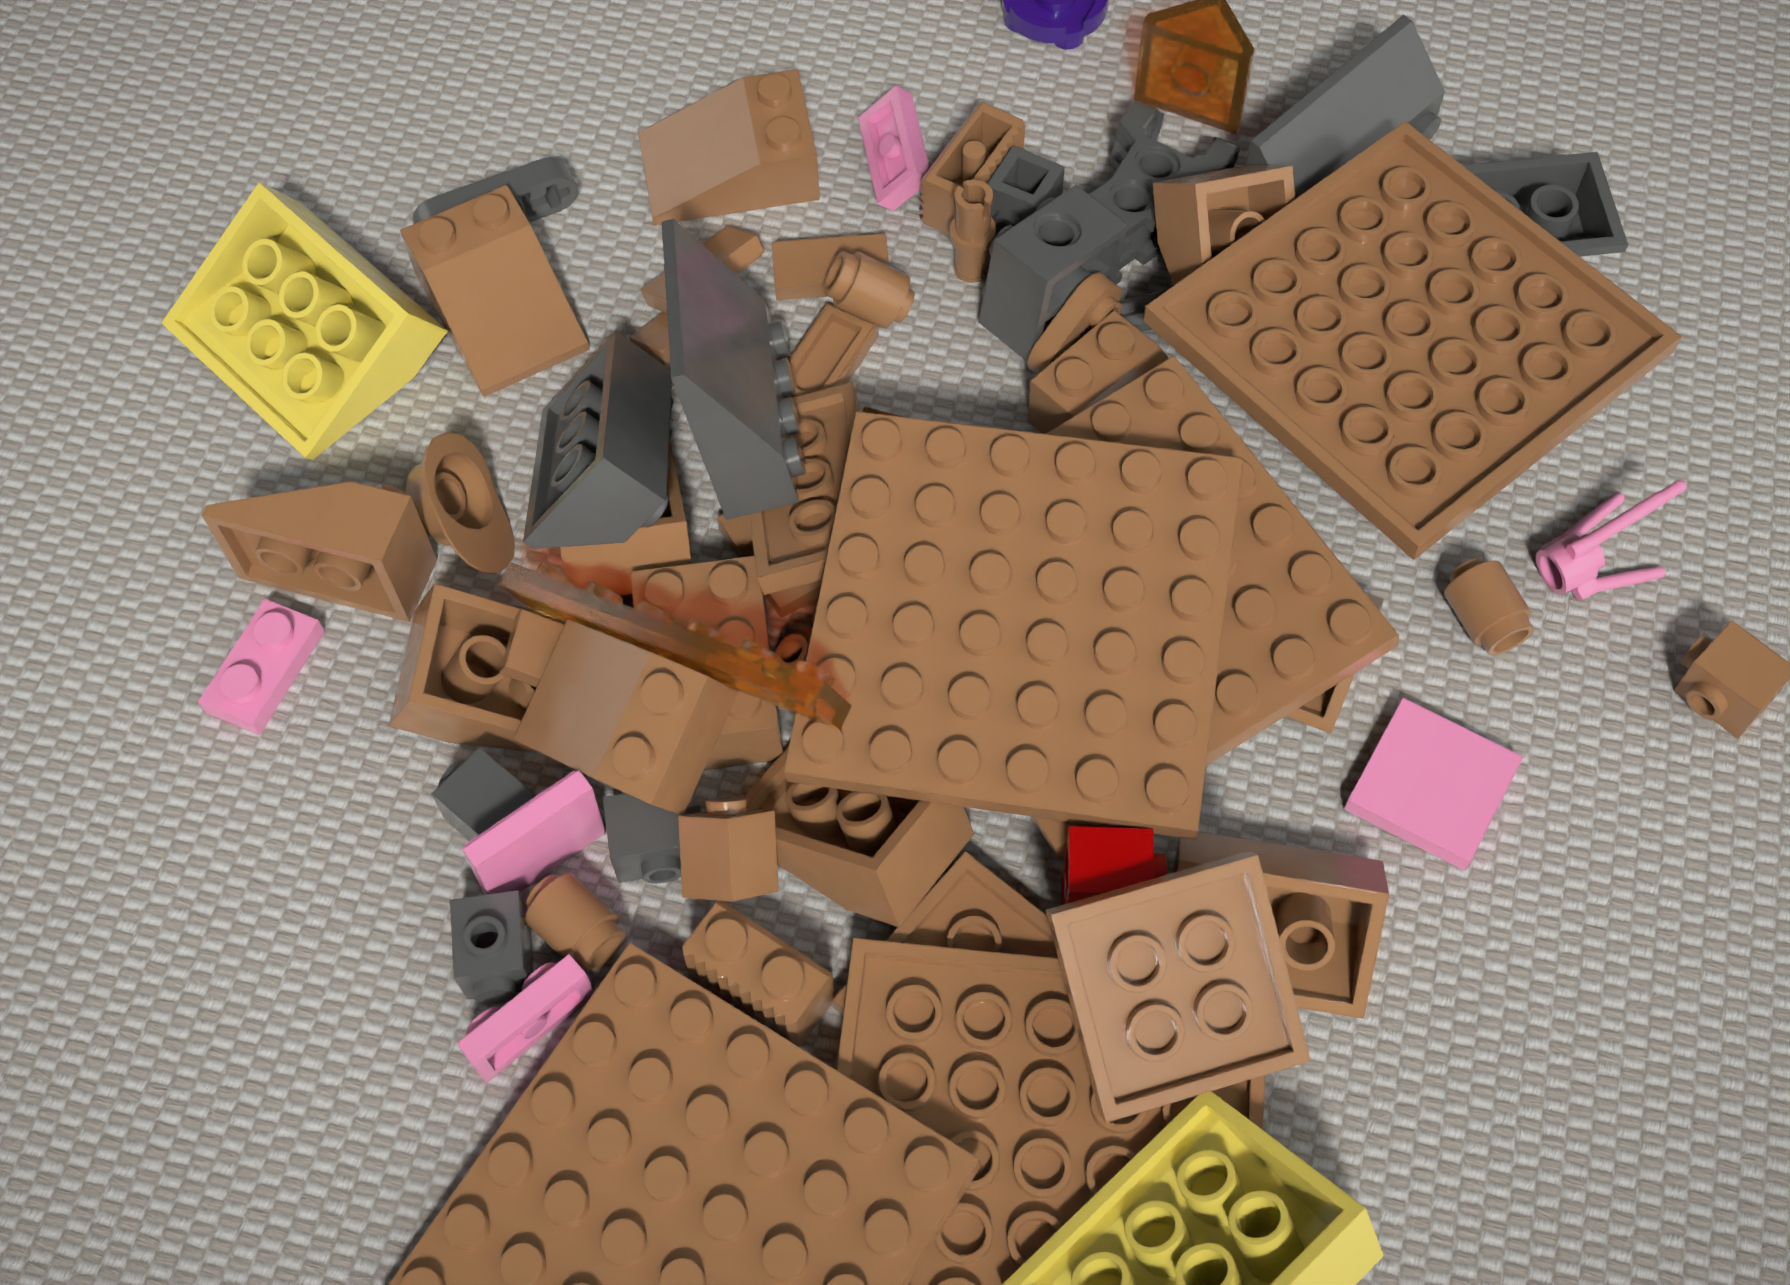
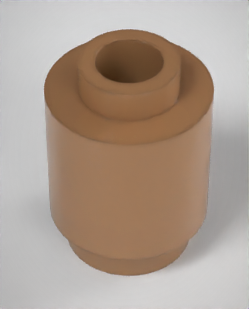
M845 251L840 252L833 261L823 285V294L833 298L834 306L883 329L888 328L894 321L901 323L906 318L915 296L914 291L909 289V275L861 252H856L854 255Z
M1474 558L1452 571L1449 576L1451 583L1446 587L1444 595L1476 646H1484L1489 655L1495 656L1517 647L1533 634L1534 627L1529 621L1532 611L1499 561L1484 562L1482 558Z
M566 873L558 878L555 875L547 876L532 889L527 897L526 905L529 908L525 915L526 924L561 958L570 954L576 963L587 973L595 972L608 963L625 941L626 933L618 926L619 916L573 873Z

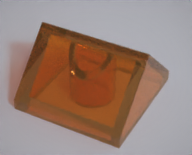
M1193 0L1147 14L1142 27L1134 93L1135 101L1140 100L1161 110L1237 135L1241 126L1255 49L1226 0Z

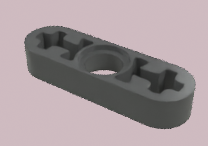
M554 157L543 158L429 198L415 209L412 221L415 224L507 185L530 223L566 209L576 199L578 187L567 164L563 160Z

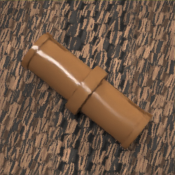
M971 179L963 182L964 189L958 185L955 190L956 216L951 221L949 235L951 243L955 247L954 273L964 282L975 283L982 281L981 273L986 277L988 275L990 246L996 237L995 221L991 218L992 188L982 180Z

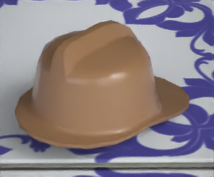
M446 432L434 437L425 449L423 462L410 470L404 492L412 497L428 536L444 546H451L473 568L483 573L497 574L509 567L514 557V536L509 520L494 489L492 477L485 459L476 446L461 434Z

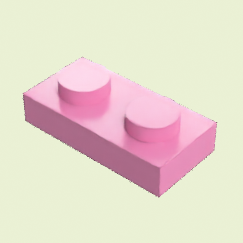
M897 85L858 117L877 204L891 211H895L922 187L920 180L929 170L912 94Z
M264 599L200 697L198 703L204 712L260 735L325 631L319 620Z
M570 954L557 964L553 962L544 964L525 980L522 985V992L502 1008L498 1006L491 1007L478 1015L470 1023L466 1030V1036L456 1044L485 1083H488L589 1001L594 991L586 973Z

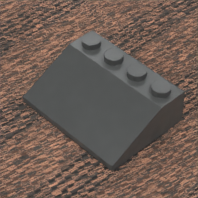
M674 219L662 221L671 379L725 519L798 503L796 476L806 474V468L798 438H791V435L801 433L794 400L792 397H786L796 394V388L787 358L782 359L791 356L783 321L773 323L765 299Z

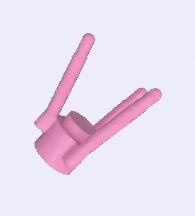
M1683 480L1672 483L1591 533L1585 534L1623 503L1625 499L1624 494L1621 492L1614 493L1562 535L1541 545V550L1536 553V563L1546 585L1559 595L1572 590L1575 598L1581 601L1600 591L1663 578L1666 571L1660 566L1596 578L1598 570L1605 565V556L1599 544L1684 492L1687 488L1686 483Z

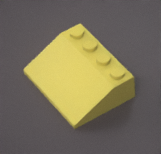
M260 182L256 185L161 323L304 458L314 460L409 383L417 375L448 331L305 205Z
M1210 1091L1200 1094L1192 1100L1002 1285H1356L1384 1255L1368 1212L1363 1205Z

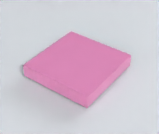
M1402 698L1351 793L1344 810L1466 871L1523 756Z
M574 770L469 841L462 850L485 895L516 890L520 893L606 832L592 786L579 770L576 772Z

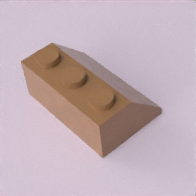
M1199 831L1196 840L1178 838L1173 873L1247 851L1257 854L1297 1008L1364 1019L1389 898L1383 861Z

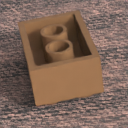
M749 556L632 571L631 583L637 647L707 675L738 692L704 770L776 761L783 753L764 594L757 579L755 557Z

